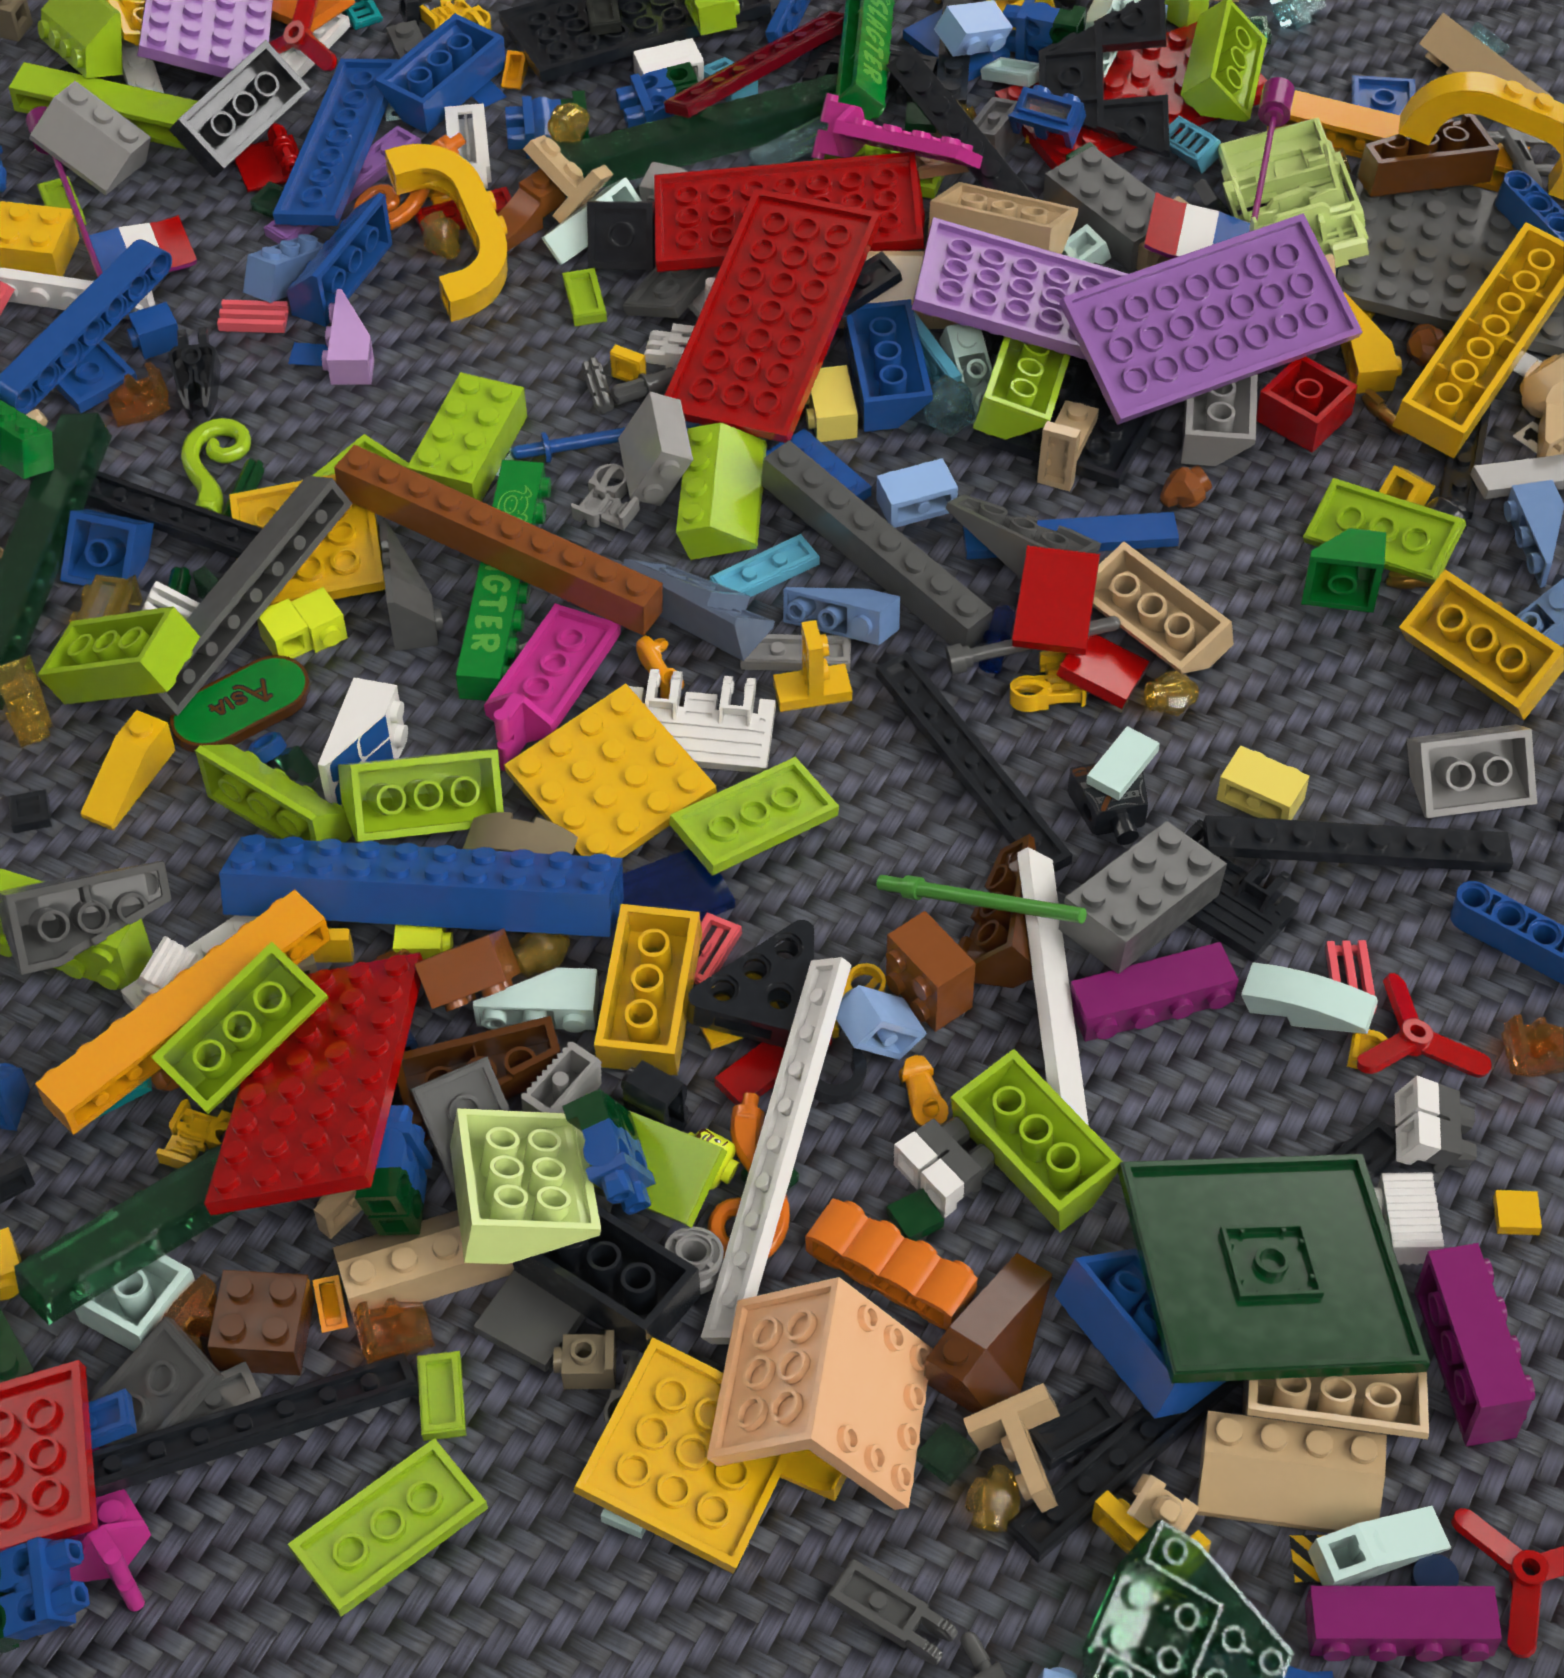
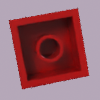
M1308 357L1295 360L1260 391L1256 421L1313 453L1352 415L1358 385Z

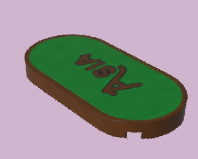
M272 655L256 659L200 688L178 716L171 715L170 726L174 739L183 749L194 752L200 745H236L298 712L306 703L307 695L310 692L308 673L302 664L290 657Z

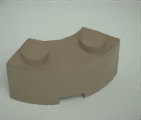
M497 812L481 815L473 819L463 849L474 850L480 847H489L495 851L513 852L519 849H526L533 853L552 854L564 851L573 854L578 837L565 828L538 817L532 823L513 819V813Z

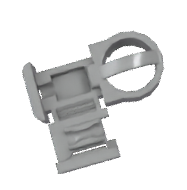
M605 464L597 468L592 478L588 481L589 494L579 506L571 503L572 518L581 522L585 519L588 526L597 528L600 526L599 519L601 517V522L623 531L640 510L638 497L634 496L629 502L621 503V498L627 494L628 487L624 468L617 464ZM610 478L622 481L618 485L607 486Z

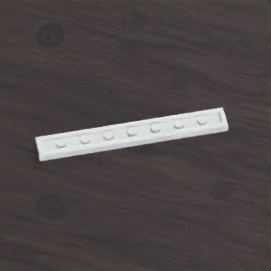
M1029 847L1017 852L1023 898L1058 904L1053 860ZM1025 914L1046 1080L1053 1090L1089 1126L1063 934L1058 929L1060 920Z

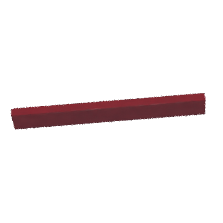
M828 11L672 96L664 102L665 112L690 118L841 34L843 31L844 13Z

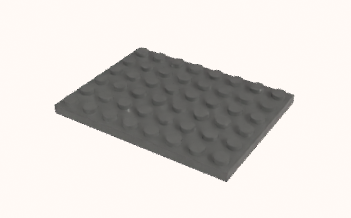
M1359 164L1354 188L1364 212L1369 255L1348 260L1349 265L1337 268L1336 279L1342 291L1362 310L1419 324H1431L1436 328L1450 331L1519 231L1495 206V199L1498 193L1474 186L1462 185L1446 187L1444 189H1429L1413 193L1404 192L1370 197L1357 178L1360 168ZM1564 296L1527 350L1550 356L1564 353Z

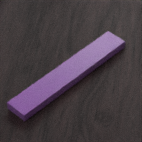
M397 125L372 144L347 204L387 174L385 150L402 145L421 144V139ZM273 220L264 227L265 236L280 244V241L297 238L300 234H310L319 226L275 224Z

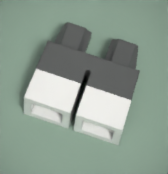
M1416 1076L1394 1094L1395 1126H1398L1396 1128L1397 1162L1412 1165L1417 1160L1433 1164L1434 1170L1440 1173L1449 1165L1466 1168L1476 1160V1144L1462 1139V1134H1466L1473 1128L1475 1109L1460 1103V1091Z
M954 1117L941 1125L935 1119H932L894 1144V1166L917 1190L922 1188L925 1190L943 1218H946L956 1210L957 1202L971 1191L973 1193L980 1191L982 1177L994 1167V1154L984 1144H979L968 1153L961 1147L962 1144L969 1140L970 1132L958 1117Z

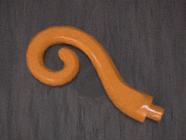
M457 133L452 138L444 134L431 145L446 148L460 155L458 149L466 144V140L461 133ZM377 184L366 189L358 196L353 210L376 194H385L390 230H394L410 221L419 212L431 189L411 191L400 205V195L396 194L393 186Z
M744 1093L742 1104L733 1107L730 1121L731 1141L735 1145V1153L748 1173L765 1116L764 1111L758 1108L760 1097L755 1093ZM787 1195L784 1199L768 1259L781 1246L788 1232L790 1205ZM739 1197L730 1198L719 1203L711 1212L708 1220L707 1230L713 1232L723 1245V1259L730 1239L726 1233L725 1225L728 1219L736 1217L741 1201Z

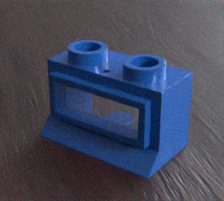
M1034 85L1033 89L1023 87L1015 108L1008 117L1013 133L1019 134L1022 126L1027 125L1033 127L1035 135L1042 140H1047L1050 132L1062 135L1066 148L1073 149L1086 118L1084 104L1077 96L1070 93H1064L1062 97L1053 95L1048 88Z

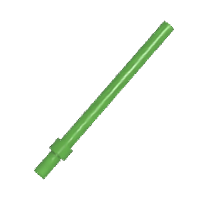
M880 875L876 883L878 890L901 893L903 898L921 900L925 897L1079 924L1085 922L1087 915L1086 909L1082 907L925 882L922 877L906 875L904 878Z

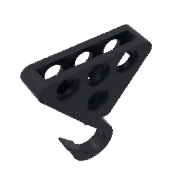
M806 920L793 922L692 988L688 996V1021L692 1025L786 1048L810 962L814 960V926ZM788 953L792 955L793 958L784 959L779 957L777 954ZM750 973H755L760 975L762 978L758 980H753L748 978L746 975ZM717 994H724L729 996L731 999L721 1001L716 999L714 996ZM774 1002H780L786 1005L787 1007L784 1009H776L772 1007L770 1004ZM852 1045V1077L842 1084H829L819 1078L814 1099L826 1104H842L858 1095L863 1087L867 1071L866 1059L860 1049H856Z

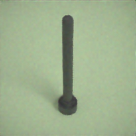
M1110 616L1091 621L1088 637L1119 629L1121 625L1120 619L1116 616ZM1012 639L970 648L969 645L962 646L961 643L945 647L947 662L952 675L967 672V668L973 667L975 662L1032 650L1029 648L1013 647Z

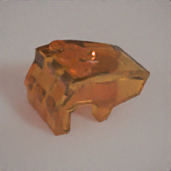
M151 361L144 364L149 373L148 377L136 381L130 374L124 376V383L108 394L109 406L118 427L152 420L171 409L168 402L169 392L160 369L156 368Z
M1521 1014L1514 1015L1508 1022L1504 1023V1031L1501 1035L1506 1046V1056L1510 1059L1508 1064L1511 1074L1536 1077L1564 1072L1563 1027L1547 1023L1545 1017H1539L1532 1024L1524 1025Z
M202 1274L178 1297L169 1308L168 1313L164 1314L163 1318L166 1316L174 1319L206 1356L199 1337L209 1338L218 1296L214 1292L216 1284L205 1274Z
M393 1297L388 1298L383 1307L368 1310L367 1301L358 1303L355 1311L352 1312L361 1351L366 1357L367 1364L404 1353L407 1357L435 1346L427 1312L422 1302H398Z

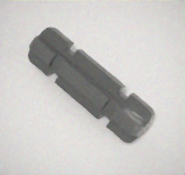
M591 357L589 361L582 363L583 374L586 375L585 380L590 396L593 397L594 408L598 410L599 414L605 415L607 411L614 409V402L612 397H610V389L606 377L603 375L604 371L601 363L598 362L597 358Z

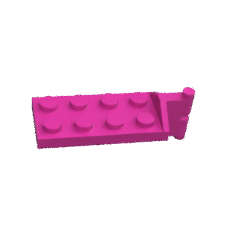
M830 93L826 94L820 122L829 125L827 131L818 129L811 158L824 160L825 154L840 158L853 157L864 145L901 153L915 152V156L980 169L983 156L972 152V145L961 143V140L942 136L940 139L931 136L932 134L918 130H912L911 133L902 130L903 128L890 124H883V126L873 124L874 122L865 120L861 107L838 102L839 96Z
M556 603L553 605L484 704L485 715L495 724L499 766L502 771H505L504 764L518 756L526 743L543 739L558 728L621 635L619 624Z
M125 1489L96 1498L97 1530L66 1539L80 1541L83 1545L84 1553L82 1563L70 1568L71 1581L88 1582L110 1578L127 1608L135 1612L143 1608L145 1600L128 1566L150 1538L151 1533Z

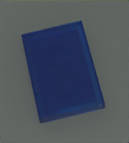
M690 849L623 873L624 900L622 904L695 911L700 913V921L703 920L707 912L718 915L735 908V899L720 872L712 876Z

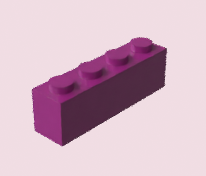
M1221 942L1134 964L1128 966L1119 974L1112 970L1071 981L1070 992L1073 1014L1085 1042L1097 1038L1108 1039L1119 1032L1134 1028L1145 1029L1154 1023L1171 1018L1183 1019L1194 1012L1209 1008H1223L1229 1003L1234 1002L1239 979Z
M1310 1586L1305 1600L1310 1656H1323L1327 1661H1344L1351 1656H1369L1373 1661L1384 1662L1393 1660L1397 1656H1415L1419 1661L1432 1662L1442 1659L1443 1656H1462V1659L1465 1661L1479 1662L1494 1656L1502 1640L1495 1586Z

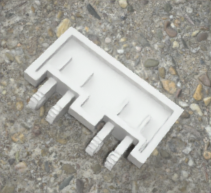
M650 669L645 703L644 688L629 686L700 768L761 773L768 769L776 701L760 699L758 714L753 713L756 694L755 678H747L744 686L743 706L731 705L732 694L734 693L733 676H724L719 710H717V694L686 692L684 707L679 706L683 673L681 671H673L670 680L669 699L657 698L658 688L661 683L659 669Z

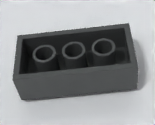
M1094 146L1045 173L1043 201L1078 208V215L1073 227L1079 230L1088 224L1107 243L1113 259L1130 272L1137 268L1139 244L1146 239L1155 192Z
M1166 821L1066 896L1064 905L1085 908L1087 913L1086 920L1083 924L1060 920L1058 929L1119 974L1219 896L1227 863Z

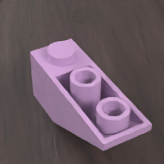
M337 289L335 303L329 304V320L332 325L326 326L325 339L328 350H323L322 352L323 370L329 372L331 385H371L374 368L371 337L343 290Z

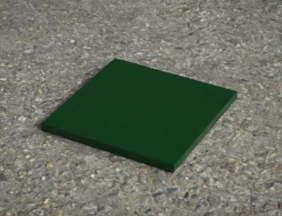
M1363 1154L1120 1162L1118 1175L1171 1384L1427 1372L1430 1360Z

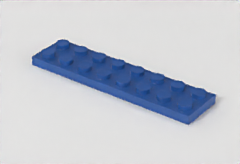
M340 59L274 209L273 217L275 224L338 226L389 103L375 85V79L399 59Z

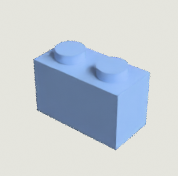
M991 0L947 6L934 30L954 57L1000 50L1006 43V38L1013 27L995 1Z
M943 458L877 475L876 500L887 522L894 528L949 514L946 510L947 502L958 496V486Z
M861 985L849 990L842 997L836 1020L856 1049L900 1060L927 1034L902 997Z

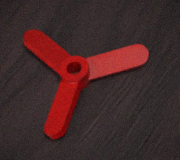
M298 0L292 22L286 26L284 34L269 43L279 54L293 47L303 52L322 70L331 72L337 64L336 55L315 38L310 30L318 0Z
M1389 973L1383 979L1400 1030L1394 1036L1359 1055L1357 1058L1358 1070L1363 1073L1374 1074L1407 1055H1425L1476 1078L1485 1077L1490 1072L1492 1063L1486 1054L1433 1032L1427 1023L1419 1020L1407 985L1399 975Z
M1465 1508L1456 1510L1451 1519L1453 1528L1508 1571L1509 1579L1513 1585L1507 1640L1508 1647L1511 1653L1518 1658L1532 1656L1537 1648L1542 1586L1545 1581L1564 1576V1546L1541 1553L1534 1550H1522L1473 1511ZM1528 1567L1532 1569L1535 1575L1526 1574L1522 1568Z

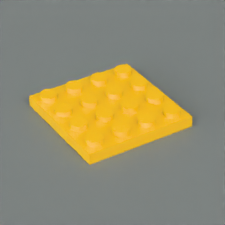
M335 474L322 476L326 478H333V480L336 482ZM303 480L229 494L232 518L263 529ZM353 503L270 605L277 604L286 599L293 601L322 587L325 588L333 600L385 590L384 565L377 514Z
M626 683L504 764L506 773L547 821L565 828L578 837L573 852L579 856L607 854L610 857L623 858L670 826L671 814L717 793L716 785Z
M652 1337L573 1492L734 1574L791 1453L717 1466L709 1461L707 1454L723 1372Z

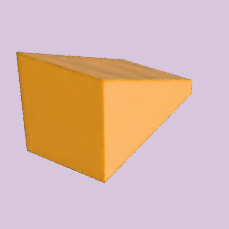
M507 50L501 88L521 90L529 67L523 52Z
M340 1275L312 1280L322 1333L348 1328Z

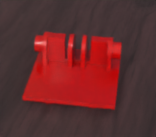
M273 123L267 132L268 141L250 145L235 159L248 192L287 182L300 151L293 135H287L283 125Z

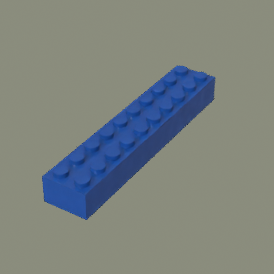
M253 834L240 837L219 872L223 915L258 917L268 910L274 901L284 898L295 889L325 917L326 921L496 931L504 928L505 931L611 937L620 911V905L624 900L623 858H614L607 854L579 856L564 851L543 854L533 853L526 849L507 852L495 851L489 847L471 850L456 849L451 845L418 847L413 843H402L399 845H382L376 841L346 843L338 839L311 841L295 836L275 839Z

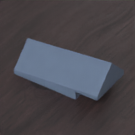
M624 559L623 566L663 583V612L660 617L742 661L749 656L774 627V620L746 610L750 598L749 595L666 563Z

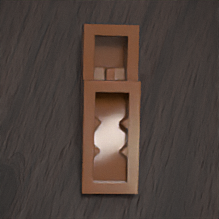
M542 169L519 182L517 192L497 214V216L502 215L506 223L507 252L543 229V217L559 208L566 200V195Z

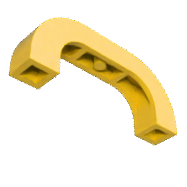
M1457 72L1436 78L1421 87L1410 98L1401 112L1399 134L1428 146L1439 128L1446 121L1462 114H1477L1551 144L1559 152L1560 158L1548 175V194L1564 200V104L1555 101L1548 94H1538L1524 88L1516 81H1507L1487 73Z
M408 144L385 150L386 171L397 195L419 189H433L445 193L456 203L478 256L466 268L439 276L440 297L451 322L480 312L497 298L505 284L508 271L507 241L505 236L507 235V227L503 216H497L495 212L496 202L492 191H486L479 174L466 159L446 148L429 144Z

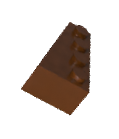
M1463 114L1461 120L1454 122L1452 119L1446 121L1439 128L1429 146L1401 134L1365 144L1357 178L1370 197L1486 183L1491 181L1500 149L1475 114Z
M547 1016L405 1051L397 1082L403 1105L409 1106L413 1112L412 1124L421 1126L425 1132L424 1142L429 1140L430 1137L409 1089L487 1056L503 1095L508 1100L526 1091V1088L532 1087L531 1082L537 1081V1076H542V1070H547V1065L552 1064V1059H557V1053H561L552 1018Z

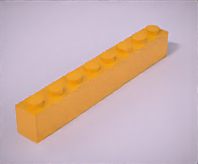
M1295 90L1290 119L1285 125L1281 126L1284 127L1319 118L1326 137L1332 142L1335 152L1340 151L1341 154L1362 158L1365 144L1399 134L1400 115ZM1502 143L1497 144L1500 150L1491 181L1471 186L1496 192L1499 191L1505 174L1514 170L1512 168L1513 162Z
M295 889L284 898L277 899L268 910L253 921L242 925L236 934L221 945L214 946L205 957L189 969L179 972L173 981L157 993L147 996L141 1005L125 1017L115 1020L105 1032L93 1041L83 1044L74 1055L58 1067L48 1070L42 1079L35 1083L43 1104L75 1135L159 1071L161 1067L151 1056L267 945L273 942L288 958L298 965L330 941L325 917Z

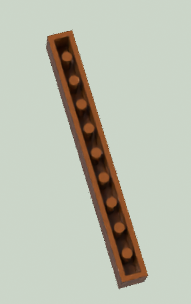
M353 445L334 467L336 483L352 503L644 636L663 612V583L357 445Z

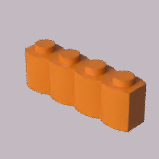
M832 1198L805 1236L806 1251L814 1258L832 1268L843 1271L854 1281L870 1289L877 1290L895 1304L915 1311L929 1323L944 1330H947L966 1309L977 1292L978 1278L968 1265L958 1260L950 1261L940 1258L937 1255V1251L927 1242L904 1238L894 1224L885 1220L877 1221L868 1218L863 1209L852 1201L843 1202Z

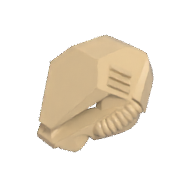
M1564 353L1556 354L1543 362L1537 360L1526 372L1520 384L1522 406L1534 417H1542L1546 403L1564 406Z

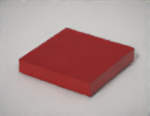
M1093 635L1088 637L1086 655L1068 653L1056 675L1122 709L1145 672L1149 661L1099 635Z

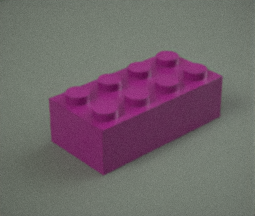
M1478 1243L1428 1251L1414 1291L1465 1447L1517 1438L1523 1421L1527 1418L1529 1407L1532 1401L1535 1400L1533 1381L1530 1375H1524L1520 1364L1521 1348L1519 1341L1515 1335H1510L1506 1324L1507 1308L1505 1301L1501 1296L1497 1297L1493 1287L1494 1272L1492 1264L1488 1258H1483Z

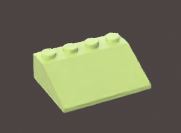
M457 1108L450 1151L464 1263L510 1264L600 1236L601 1225L594 1185L589 1181L585 1170L590 1167L583 1154L585 1139L582 1131L566 1120L564 1113Z

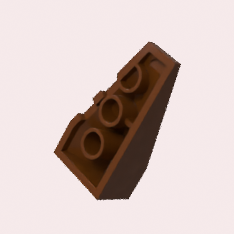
M1028 834L1000 849L984 886L990 893L1023 898L1017 852L1027 847L1036 851L1035 838ZM975 907L970 917L975 921L969 937L963 936L959 942V946L976 963L974 983L1015 988L1027 981L1033 980L1025 914Z
M1016 1253L949 1326L926 1357L924 1376L928 1380L927 1385L973 1414L1021 1393L1053 1274Z

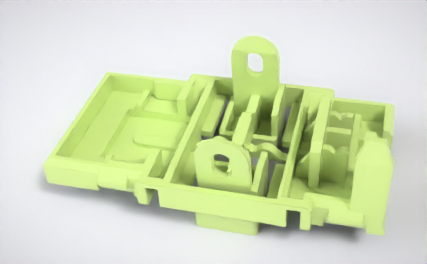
M1319 118L1274 130L1261 204L1267 205L1260 207L1258 220H1256V217L1251 219L1252 211L1247 212L1246 208L1254 205L1268 131L1219 145L1218 156L1222 166L1223 188L1230 213L1233 217L1249 222L1250 232L1304 213L1324 255L1333 254L1335 268L1349 265L1348 260L1369 255L1368 235L1365 229V218L1361 203L1340 151L1335 152L1332 142L1326 137ZM1342 182H1344V184H1345V186H1346V189H1347V191H1348V194H1349V196H1350L1351 201H1349V198H1348V196H1347L1346 190H1345L1344 185H1343ZM1237 210H1241L1242 214L1238 216Z

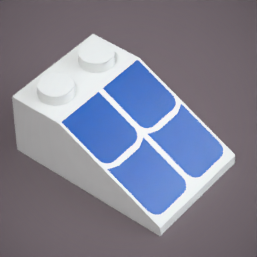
M353 678L318 762L325 800L329 803L335 802L343 806L341 803L338 764L395 759L399 747L405 746L408 737V726L404 725L403 722L404 703L399 700L397 685Z

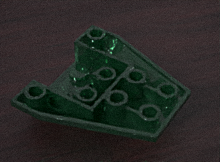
M1159 1519L1131 1549L1116 1569L1082 1648L1083 1678H1285L1295 1652L1200 1542L1164 1520Z

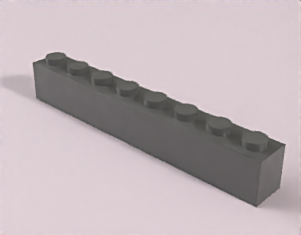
M788 440L764 458L762 486L887 592L900 596V603L950 645L961 643L962 646L969 645L970 648H973L988 637L993 609L794 443Z
M306 476L187 618L186 621L198 633L200 638L192 650L191 658L184 663L176 677V683L168 692L140 695L153 711L175 716L181 713L353 503L333 478Z

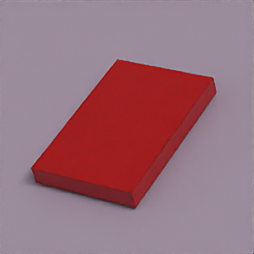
M1027 545L1012 637L1013 647L1086 655L1100 554Z

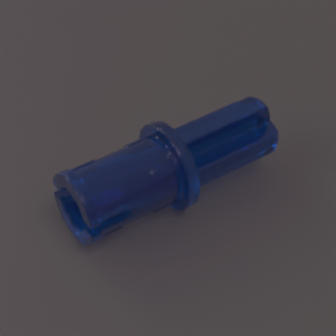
M1003 605L1002 607L995 608L990 628L983 635L985 645L1012 639L1010 634L1016 614L1014 610L1010 609V606ZM1004 656L979 661V667L987 673H999Z

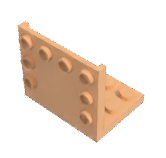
M840 1277L738 1300L707 1459L717 1466L808 1449L893 1510L909 1508L911 1489L914 1483L917 1449L920 1443L922 1416L926 1403L928 1380L924 1376L925 1359L933 1348Z

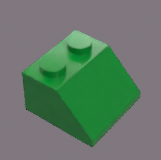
M1349 528L1313 549L1310 553L1301 605L1374 613L1385 564L1386 532Z

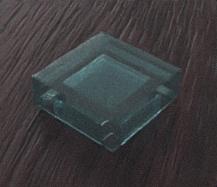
M1476 22L1470 30L1471 34L1500 56H1504L1510 46L1479 22Z

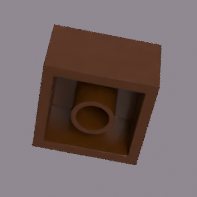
M223 1270L207 1346L213 1364L218 1371L228 1370L246 1361L251 1373L301 1376L315 1300L308 1274Z

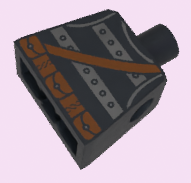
M1097 763L1070 768L1068 794L1092 834L1098 836L1114 833L1116 841L1120 845H1128L1135 842L1139 837L1137 828L1145 825L1148 810V798L1143 771L1118 801L1086 784L1087 775Z

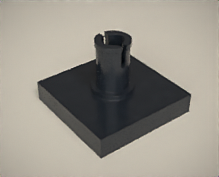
M654 201L587 202L588 269L653 270L655 268Z

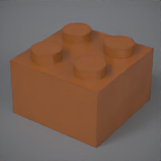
M923 911L887 934L886 984L892 993L897 996L901 995L909 1003L912 1012L920 1022H926L936 1032L973 1007L976 963L926 911Z
M504 928L415 963L431 1008L434 1009L444 1005L446 1012L477 999L476 992L481 991L483 998L505 990L513 985L511 978L521 973Z

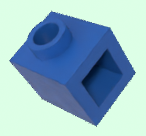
M167 302L128 314L131 328L126 329L128 339L132 348H139L144 360L170 352L174 346H178L177 330L179 329Z

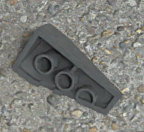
M965 494L947 502L946 510L1021 579L1027 545L1096 554L1101 547V543L1072 529L1060 525L1057 531L1037 525L1038 518L1029 515L1026 518L1020 516L1011 517L1007 515L1008 512L1004 507Z
M379 520L386 600L395 651L438 646L437 631L444 630L441 608L434 609L432 594L388 521Z
M157 861L0 891L2 928L19 973L24 975L62 966L89 947L96 946L106 940V937L128 924H133L171 901L164 861Z

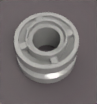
M694 1226L692 1228H681L671 1234L665 1243V1248L699 1269L701 1294L712 1290L716 1286L723 1263L724 1250L720 1239L713 1232Z

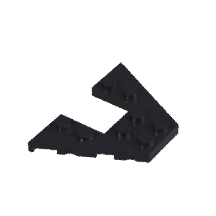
M1133 0L1127 3L1122 10L1112 11L1095 20L1094 25L1078 34L1073 32L1063 37L1059 43L1050 44L1039 50V85L1048 88L1053 95L1062 97L1064 93H1070L1077 96L1084 104L1086 118L1082 125L1083 128L1168 158L1170 157L1168 95L1104 100L1103 52L1167 47L1165 0H1140L1137 3ZM1040 108L1041 113L1067 119L1068 115Z

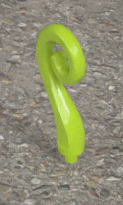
M228 418L212 419L195 427L185 438L181 451L183 468L198 492L195 505L222 514L224 507L222 490L217 481L204 467L199 456L206 442L205 450L207 456L217 463H231L242 459L248 453L251 447V436L248 429L242 423ZM227 436L234 438L236 442L230 447L222 448L215 437Z

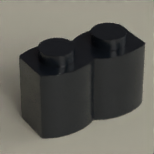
M641 1060L636 1068L634 1066L629 1068L621 1081L624 1099L623 1107L682 1131L686 1127L689 1115L688 1107L685 1105L687 1097L686 1084L644 1060Z

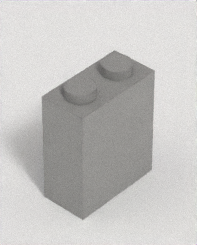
M650 391L618 439L629 498L633 499L635 496L641 502L661 507L693 461L681 400Z

